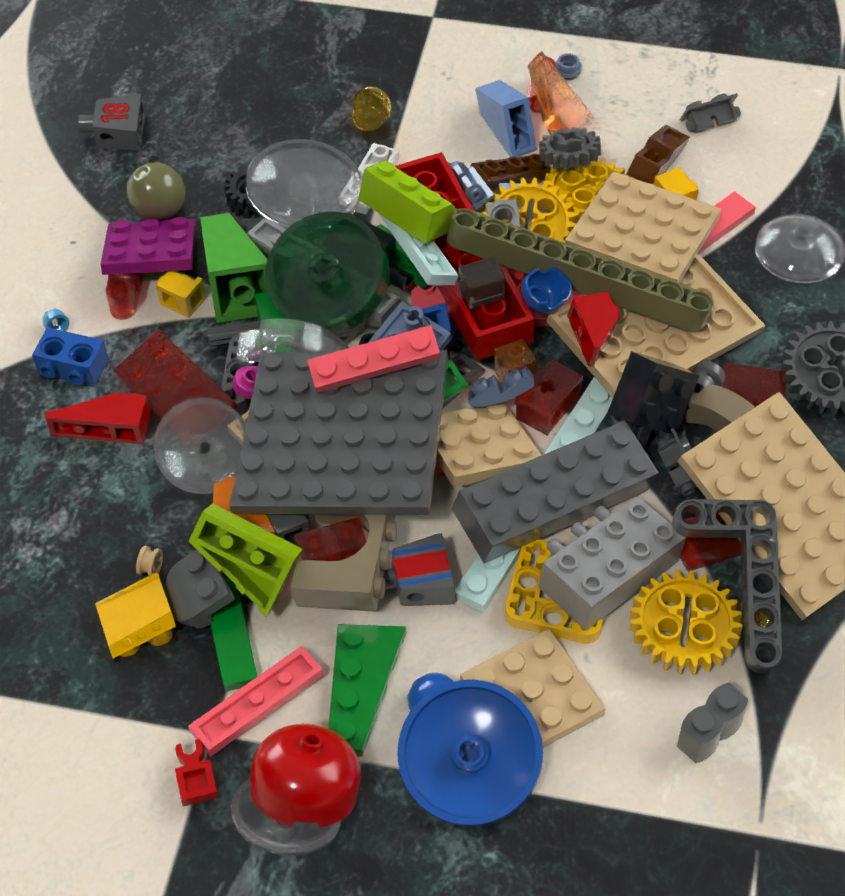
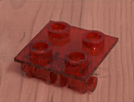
M725 362L724 372L726 378L722 384L723 388L742 396L755 407L778 392L786 399V382L782 380L785 375L784 371Z

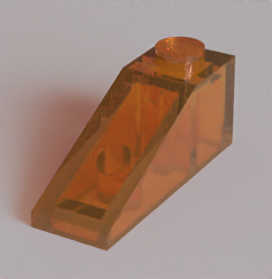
M542 51L539 52L527 66L543 124L547 127L549 134L550 131H557L562 127L566 130H570L573 126L582 129L594 118L593 114Z

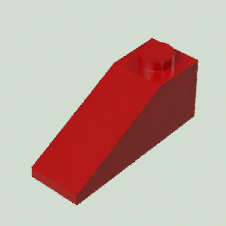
M113 393L47 412L45 419L50 435L54 437L143 444L151 412L146 395Z

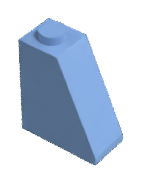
M501 80L475 88L480 115L508 155L516 157L536 150L528 97Z

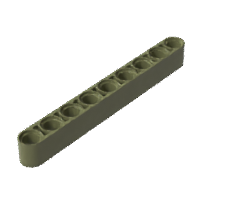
M462 208L455 210L452 214L447 235V241L452 247L529 274L536 268H539V271H545L551 267L558 268L568 277L572 290L585 295L609 292L613 303H616L617 306L690 332H700L704 329L714 306L712 297L703 291L479 212Z

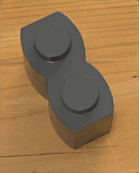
M730 683L717 687L709 695L706 705L693 709L684 718L677 747L695 763L706 760L716 751L719 741L731 737L738 731L742 724L749 699Z

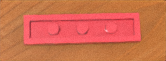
M432 325L308 359L307 361L316 393L440 359L441 356Z
M300 646L189 725L190 733L196 740L199 739L202 742L204 750L211 757L323 677V668L303 646Z

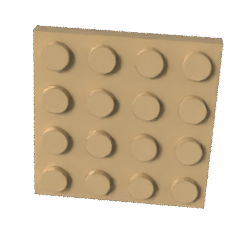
M612 172L565 239V243L680 283L719 220L721 208L665 190L653 184L633 179L624 174Z

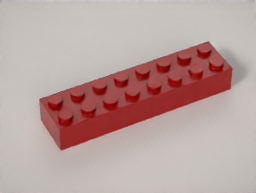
M442 152L395 166L408 176L417 179L419 183L431 191L440 194L442 198L450 202L456 209L465 208L474 211ZM448 233L434 239L436 245L459 275L455 285L438 286V289L475 360L484 359L533 343L535 319L506 266L452 247L447 241Z

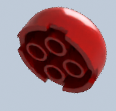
M315 724L285 726L271 733L257 748L250 771V796L255 805L264 814L277 822L293 826L294 821L318 823V828L327 827L343 820L355 807L361 781V768L352 746L335 731Z

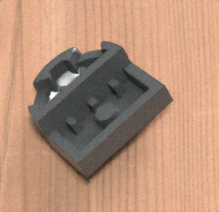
M197 549L178 561L171 568L167 576L166 598L173 618L181 625L194 626L195 628L207 627L213 623L210 615L235 599L222 571L219 572Z

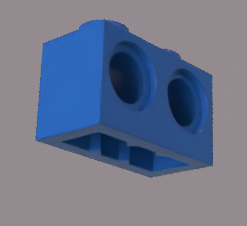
M49 327L46 328L32 354L38 374L47 378L70 381L76 385L83 384L95 387L109 360L104 340Z

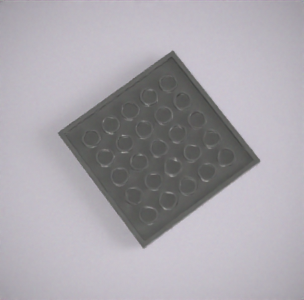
M439 350L440 359L316 393L307 360L337 351L261 352L229 505L233 514L429 515L449 360L447 350Z

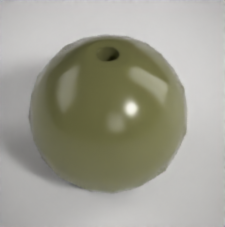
M146 163L137 168L127 182L126 197L133 211L143 219L168 220L176 215L185 203V183L179 172L165 163Z

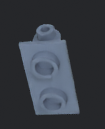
M455 161L450 165L474 211L483 207L484 204L495 197L473 166L467 168L460 161Z

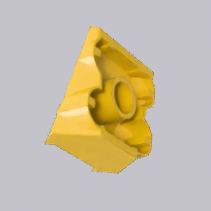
M158 572L95 603L113 659L118 656L127 657L135 654L139 650L140 645L147 641L152 645L160 646L168 643L172 638V628L176 627Z

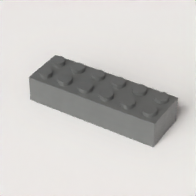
M624 420L459 490L451 509L483 563H487L594 515L595 510L599 506L608 509L648 491L659 472Z

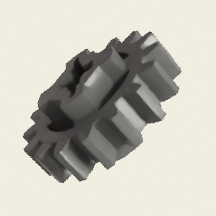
M573 126L570 130H566L562 127L560 130L550 131V136L544 135L542 137L543 141H539L540 160L544 161L546 166L553 164V169L561 168L568 171L570 167H574L576 170H579L580 166H590V161L597 162L598 156H601L600 136H595V131L587 133V128L580 129Z

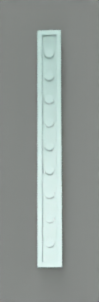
M595 377L544 454L596 433L602 428L611 413L608 409L613 398ZM521 547L487 563H483L478 555L455 589V599L484 613L519 558Z

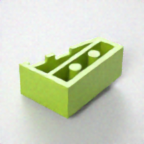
M213 503L202 512L189 539V542L219 572L222 571L237 585L235 588L242 595L245 593L260 608L259 611L265 617L274 609L296 564V560H298L303 550Z

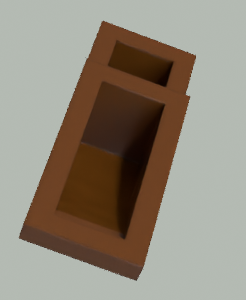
M664 125L651 135L645 147L635 154L627 175L654 185L655 177L666 173L686 146L690 137L668 125Z

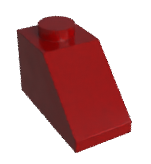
M609 292L573 297L567 315L588 366L596 363L620 318L619 308L616 303H613Z

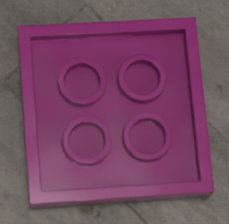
M176 217L165 221L146 219L142 222L130 223L120 220L113 224H108L100 264L102 275L192 270L196 237L195 219Z

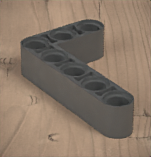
M685 500L678 506L672 520L673 528L679 535L702 538H741L745 661L754 672H768L778 664L782 656L776 511L772 504L763 500ZM684 512L693 513L697 517L698 523L695 525L686 524L682 520L681 514ZM720 512L728 514L732 524H720L715 515ZM760 513L763 515L766 525L759 526L754 524L750 514ZM753 546L764 548L767 552V559L756 558L752 554L751 548ZM760 579L765 581L769 588L768 593L757 592L753 587V580ZM754 614H765L769 618L770 626L768 628L759 627L754 621ZM756 648H766L771 654V662L764 663L758 660L755 654Z

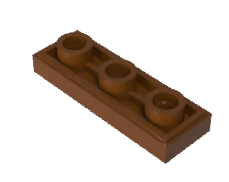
M540 154L522 157L511 156L507 159H488L483 162L471 163V166L475 168L489 188L499 187V183H510V180L515 183H521V178H525L526 183H531L533 178H537V182L545 181L546 173H550L551 170L550 166H546L545 162L540 160Z

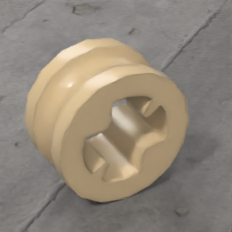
M143 546L137 558V574L142 576L145 573H148V576L155 572L159 574L163 560L162 550L156 548L154 551H151L149 546Z

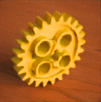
M603 158L600 162L590 161V166H580L579 170L570 167L568 171H565L561 168L553 169L551 167L550 173L545 175V181H548V189L550 190L555 186H559L558 196L567 193V203L573 202V212L577 213L575 222L577 224L612 172L625 174V168L615 169V162L607 165L605 164L606 159Z
M521 178V185L518 186L514 181L510 180L509 189L500 185L499 195L493 193L495 197L486 203L491 204L499 199H516L517 206L521 207L518 210L521 228L525 229L528 205L530 201H534L530 231L564 243L576 225L577 213L573 212V202L567 203V193L558 196L559 186H555L551 190L548 189L547 180L541 186L537 185V178H533L531 184H527L525 178ZM484 204V212H481V214L488 216L487 207ZM549 210L550 213H541L540 211ZM503 219L501 221L509 223L511 220Z
M676 570L673 579H670L665 572L662 573L661 583L651 578L649 588L641 586L639 596H635L632 607L634 608H631L630 631L635 632L634 644L643 643L641 647L642 655L649 652L653 653L652 664L662 659L664 661V670L666 671L674 664L677 666L678 674L682 673L684 666H689L691 673L696 675L697 666L699 665L706 672L710 671L711 661L721 666L724 656L730 658L733 647L738 646L740 639L738 635H741L743 624L740 623L742 612L735 611L738 601L728 600L730 590L725 589L719 592L720 581L716 580L711 584L706 583L707 574H703L699 580L695 579L692 570L688 573L687 578H683L679 570ZM685 597H690L691 607L686 646L682 647L680 645ZM670 602L675 604L676 606H668L664 603ZM704 607L710 611H702L699 608ZM660 632H669V633H671V634H673V635H672V636H665V635L661 634ZM695 637H703L708 641H700Z

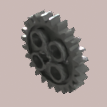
M829 321L826 328H823L820 322H816L814 329L806 325L802 333L795 332L793 340H789L786 350H784L781 358L783 363L780 370L785 372L782 380L783 382H792L788 392L798 391L799 395L796 401L799 402L806 398L809 401L807 404L808 409L816 404L819 405V414H822L825 408H830L832 416L836 415L839 408L845 414V323H842L839 329L834 327L832 321ZM806 360H810V361L814 362L815 364H811V363L807 362ZM823 384H827L831 386L833 389L827 388Z

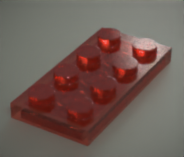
M159 329L113 370L134 393L147 396L149 408L191 450L238 407L216 383Z

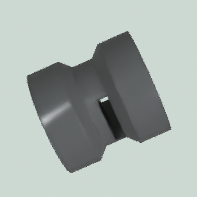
M701 361L693 372L700 375L694 393L701 392L708 384L721 387L726 378L723 369L714 362Z

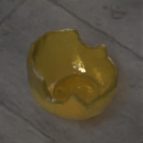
M375 86L363 87L351 99L353 111L350 114V118L358 129L365 132L375 131L389 120L391 102L388 95L382 89Z

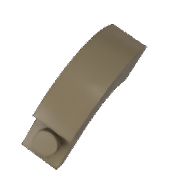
M708 384L701 392L692 394L682 423L703 424L716 431H720L755 408V406L731 390Z

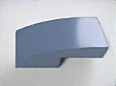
M526 366L521 371L516 369L503 378L502 384L495 375L488 379L480 378L470 387L468 404L471 407H483L512 399L534 387V375Z

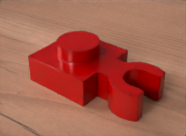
M199 739L195 740L196 750L190 755L183 752L181 743L176 745L178 761L183 765L182 767L175 768L183 807L219 798L211 761H202L204 749Z

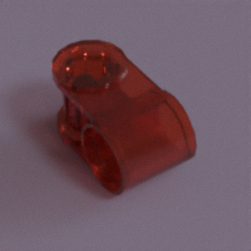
M143 273L108 275L105 292L112 317L123 320L135 314L139 293L143 285Z

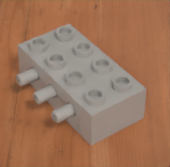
M638 496L613 514L605 507L599 506L595 510L594 516L601 522L590 530L580 522H576L571 527V533L577 539L566 547L557 539H552L547 545V549L554 555L543 562L538 587L585 630L640 591L641 586H647L651 578L656 579L679 562L686 537L679 535L668 521Z

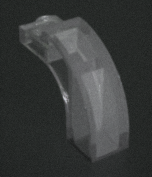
M294 319L261 320L259 329L240 332L236 359L244 365L259 362L261 352L316 353L319 351H340L349 347L337 335L318 325Z

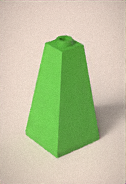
M230 213L200 217L216 322L258 317L254 303V294L273 292L268 259Z

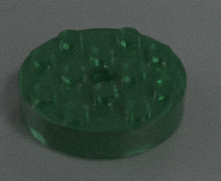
M336 211L311 214L288 227L274 243L265 268L266 289L273 305L293 326L315 335L343 333L367 320L381 304L387 291L390 277L387 253L372 229L357 217ZM331 269V271L327 275L323 276V274L327 270Z

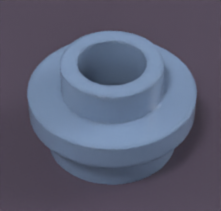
M562 54L555 62V72L563 78H573L581 73L582 64L574 54Z

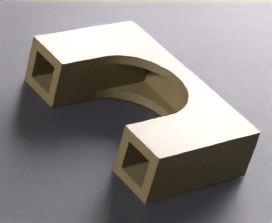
M314 514L317 523L355 525L365 529L369 536L360 551L344 560H296L290 585L296 606L376 611L379 598H383L385 594V579L383 575L384 570H388L391 564L389 546L390 541H395L396 515Z

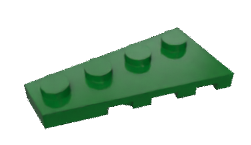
M338 624L328 729L341 735L352 746L357 756H363L377 717V710L381 699L383 700L387 682L391 671L395 667L401 643H403L406 636V626Z

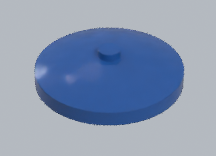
M460 680L432 690L412 708L406 717L399 735L397 756L403 782L410 795L422 809L436 819L448 824L462 827H479L503 820L517 811L526 802L535 789L540 777L543 763V747L540 730L535 718L516 695L499 685L487 681Z

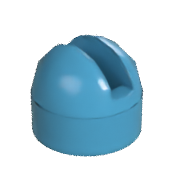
M54 308L45 312L42 317L45 329L49 327L66 331L69 326L68 318L59 309ZM56 319L57 324L53 325L52 320Z

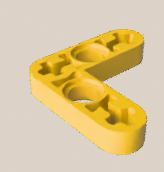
M538 539L521 547L505 603V619L507 623L515 628L535 633H541L550 629L557 638L589 644L599 639L602 630V619L591 626L588 631L582 630V627L574 619L571 628H569L568 619L570 616L553 600L540 598L542 590L538 587L543 562L551 557V552L547 549L548 543ZM534 551L540 552L536 567L530 566L531 555L534 554ZM524 577H531L537 581V585L534 588L526 589L519 585V580ZM520 598L526 600L525 611L522 612V615H516L515 611L519 607ZM553 612L559 614L563 620L559 624L551 625L544 620V616Z

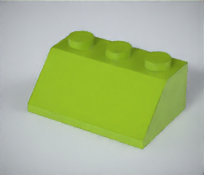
M385 160L364 169L358 200L424 244L448 233L452 214L457 209L450 202L442 198L440 194L431 191L419 183L417 179L408 176L396 168L394 164Z

